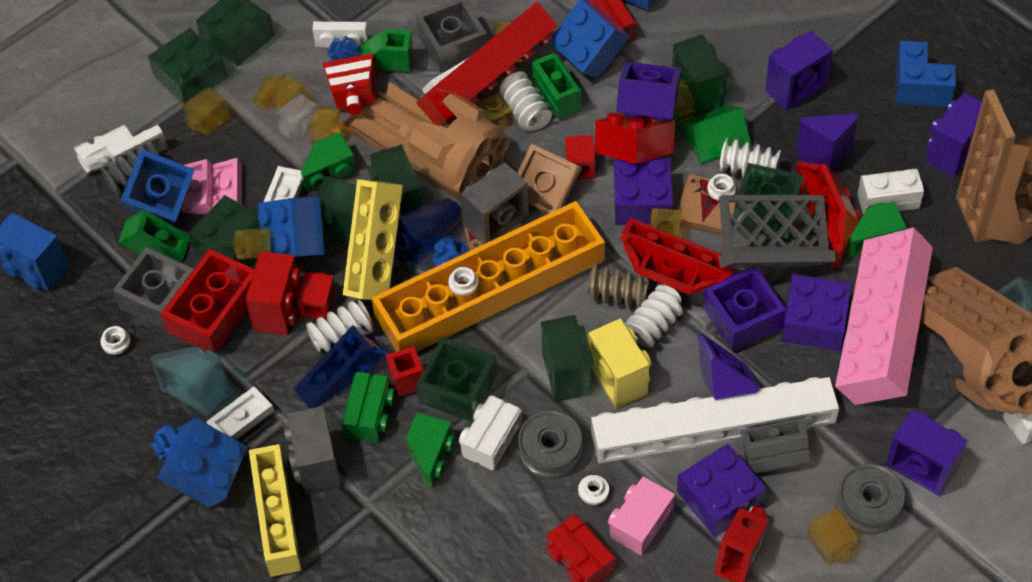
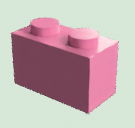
M644 476L637 485L632 484L629 487L624 498L625 503L621 509L615 508L608 520L610 538L641 556L674 509L675 502L674 493Z

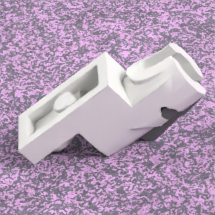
M123 125L112 131H101L93 138L74 147V151L78 154L77 158L85 172L90 173L99 170V167H106L108 162H113L118 167V157H123L128 162L127 153L133 152L137 156L138 147H143L147 151L148 142L154 146L158 154L167 150L168 147L163 132L158 125L134 137L127 127Z

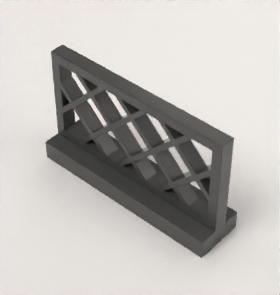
M824 195L719 196L724 255L719 256L720 268H746L754 266L820 267L836 262L835 250H829ZM729 202H735L743 210V213L737 220L730 213ZM757 202H761L769 211L763 219L752 210ZM783 202H786L794 211L788 219L777 210ZM807 203H815L816 215L813 219L802 210ZM747 215L758 225L751 234L741 225ZM772 215L783 225L777 233L766 224ZM797 216L807 224L802 233L791 224ZM811 229L818 235L819 246H812L805 238ZM735 230L746 239L741 247H733L732 234ZM761 230L772 239L766 247H763L755 239ZM786 230L797 239L791 247H788L780 239Z

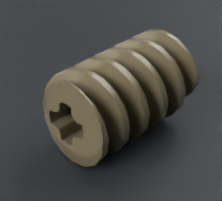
M594 263L588 283V294L589 292L591 293L593 301L598 300L602 294L604 303H608L613 296L614 304L617 306L625 299V306L627 308L632 307L636 301L638 309L648 298L651 279L644 282L643 276L638 275L636 280H633L631 270H628L623 278L621 277L620 268H617L614 274L610 275L609 266H605L602 273H599L598 265Z

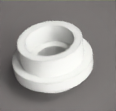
M717 174L709 181L707 191L713 199L719 201V196L734 195L736 185L729 175Z
M459 267L449 277V288L457 295H469L478 287V277L470 268Z
M118 326L107 328L101 337L103 350L112 355L123 353L131 342L129 333Z
M590 475L583 478L579 483L578 494L585 503L593 506L599 505L607 499L609 485L601 476ZM591 486H596L599 488V490L593 492L590 491L588 488Z

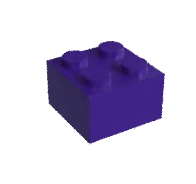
M812 30L802 36L795 37L791 43L781 49L774 50L769 56L765 91L787 111L828 84L833 49Z
M626 62L619 79L616 112L623 113L627 117L651 116L652 119L664 121L668 118L673 119L679 97L681 68Z
M964 93L958 101L953 100L949 104L943 118L938 117L933 122L930 128L932 137L926 145L928 150L927 163L953 178L960 172L966 162L982 104L981 101Z
M670 158L652 159L638 164L615 159L613 177L615 225H626L630 218L645 224H671L673 201Z
M756 266L704 289L703 309L732 352L775 333L784 327L786 308Z
M792 274L781 342L840 351L846 324L851 283Z
M912 409L893 436L886 466L940 497L959 468L968 440L963 438L957 431L947 429L936 423L929 415Z
M728 443L680 473L677 482V493L714 538L728 529L739 509L749 511L752 506L762 507L767 489Z

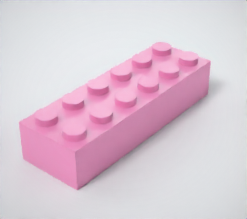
M915 228L864 240L835 385L854 405L907 396L933 249Z

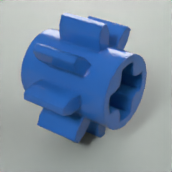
M344 36L343 40L336 38L328 48L327 54L331 57L329 62L361 56V52L358 50L359 45L347 36Z
M450 236L446 239L442 238L433 246L437 251L433 254V261L436 266H439L467 253V247L458 238L451 239Z
M166 425L155 433L154 438L156 441L151 443L160 461L167 458L180 427L176 429L174 425Z

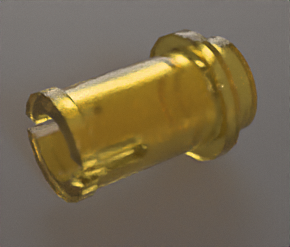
M275 75L265 77L263 85L252 98L253 104L259 101L256 107L265 110L276 93L282 91V81Z

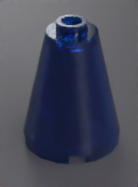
M444 198L399 210L394 255L403 263L411 262L410 266L420 263L434 249L433 246L442 238L444 239L461 221L462 210L459 204L449 198Z

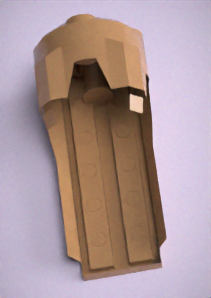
M390 82L386 94L377 90L374 103L362 106L361 113L351 115L343 123V129L461 204V193L464 192L467 186L475 184L485 177L491 169L503 164L506 150L510 144V137L505 135L502 128L490 121L486 111L462 96L449 94L442 101L458 119L449 126L445 122L438 126L434 125L416 104L418 101L416 98Z
M994 89L988 90L984 93L956 199L975 242L994 239L1012 244H1023L1028 238L1032 237V137L1019 139L1016 144H1013L1015 134L999 102L1002 89L995 93Z
M958 267L928 276L920 321L944 337L950 349L964 366L963 375L966 381L956 378V382L953 381L957 390L986 410L996 409L1008 414H1032V313ZM1023 361H1027L1030 365L1023 376L1012 380L1013 370L1019 373L1025 363Z

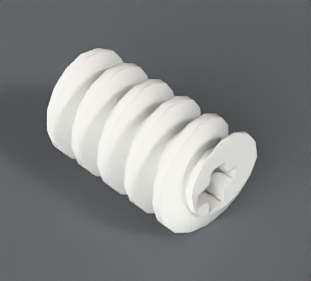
M517 71L502 81L499 87V95L504 100L509 111L514 115L521 129L533 132L545 127L552 117V112L547 109V104L542 101L543 98L538 94L537 89L533 86L531 80L528 79L527 74L524 71Z
M726 138L720 157V171L725 173L730 166L731 174L737 175L741 169L743 178H747L752 171L754 180L757 181L763 174L764 182L769 183L772 177L776 176L782 150H778L776 155L772 156L771 147H768L764 154H762L758 144L753 151H750L749 142H746L741 149L737 139L734 140L731 146H728V139Z
M659 284L655 291L648 296V299L641 304V307L634 312V315L628 318L627 323H624L626 328L630 327L633 330L638 344L652 348L655 345L654 340H659L662 337L661 332H666L669 329L668 324L675 323V316L679 317L682 315L683 309L680 305L682 299L672 287Z
M359 299L358 305L353 301L348 303V311L344 307H339L337 315L329 312L327 314V321L322 317L317 318V327L311 322L306 325L316 349L321 352L320 349L323 348L328 354L332 353V343L339 349L342 348V338L352 343L351 333L353 332L359 338H362L363 327L370 333L373 332L371 318Z

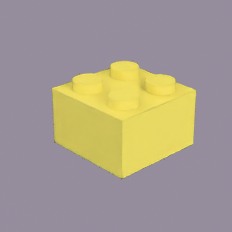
M621 319L588 333V364L616 409L648 395V383L651 381L649 375L651 360L645 350L641 351L639 349L633 330L630 327L626 328Z

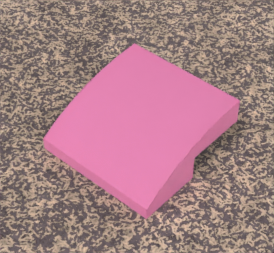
M238 158L213 165L208 159L184 165L195 169L181 206L183 213L208 214L242 209V163Z

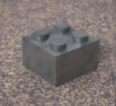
M455 0L416 15L418 37L439 73L451 69L466 60L487 43V33L467 0Z
M505 162L499 167L491 169L485 177L475 184H470L461 193L464 227L483 245L503 236L529 216L528 182Z
M145 247L113 289L119 308L166 330L161 312L194 269Z
M324 406L288 413L289 425L284 426V433L290 451L289 459L296 486L302 484L305 495L341 488Z

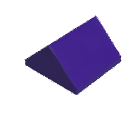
M857 114L801 117L796 156L805 162L826 164L834 171L852 152L858 120Z
M703 333L698 336L701 375L714 400L757 393L760 386L746 363Z

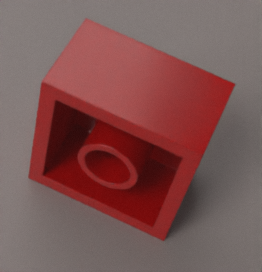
M608 113L607 117L595 120V153L634 164L674 153L675 121L671 119L659 121L645 115L627 117L623 113Z
M260 251L246 296V304L254 331L288 336L291 325H295L298 313L296 308L302 284L300 282L301 270L297 268L294 255Z

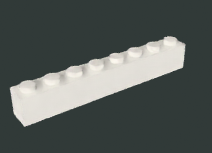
M812 377L803 382L791 384L783 382L774 387L760 388L757 393L714 400L713 397L703 399L694 397L685 402L673 404L664 402L655 407H635L626 412L614 414L610 412L601 413L596 417H591V433L599 464L742 439L740 430L798 418L802 419L805 428L836 423L839 407L830 377L821 379Z

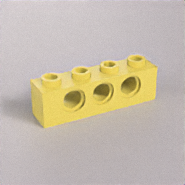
M357 179L343 295L372 300L371 297L390 288L403 185Z
M280 445L249 450L263 551L270 577L302 571L285 462Z

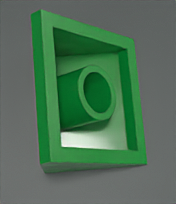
M727 105L678 123L701 165L720 159L726 138L728 139V146H731L734 140L737 139L739 148L742 149L746 142H749L750 149L752 147L744 114L740 107Z

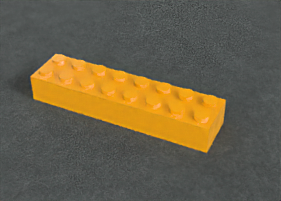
M577 201L371 297L374 315L396 351L414 346L417 352L592 268L594 263L598 265L604 262L605 241ZM459 267L470 268L478 277L477 289L466 296L457 295L449 288V277Z

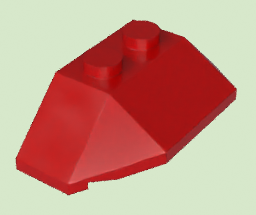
M798 162L794 180L801 195H824L829 250H835L836 262L831 264L833 268H837L847 254L850 236L861 220L860 214L851 205L848 188L843 187L840 178L826 164ZM807 203L806 207L813 219L816 215L815 203Z
M633 218L628 220L620 236L635 273L689 295L703 291L714 284L730 278L735 269L720 268L719 256L723 254Z

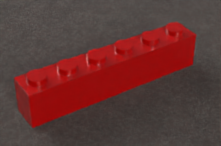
M538 1L535 2L424 94L416 104L434 125L441 126L445 122L449 126L457 119L453 112L442 102L449 94H458L475 104L480 100L477 94L482 90L487 94L499 84L496 78L501 74L506 78L517 68L514 64L521 59L524 63L535 53L533 49L535 45L539 44L543 47L554 37L551 32L558 25Z

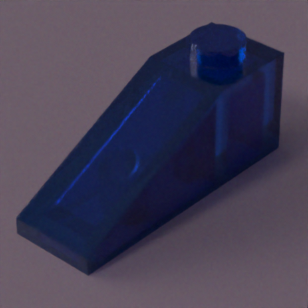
M352 325L293 389L309 409L318 407L352 384L356 372L367 373L387 351L370 332Z

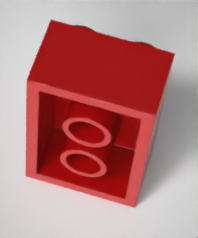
M209 249L161 312L167 333L216 355L248 311L246 296L255 269Z

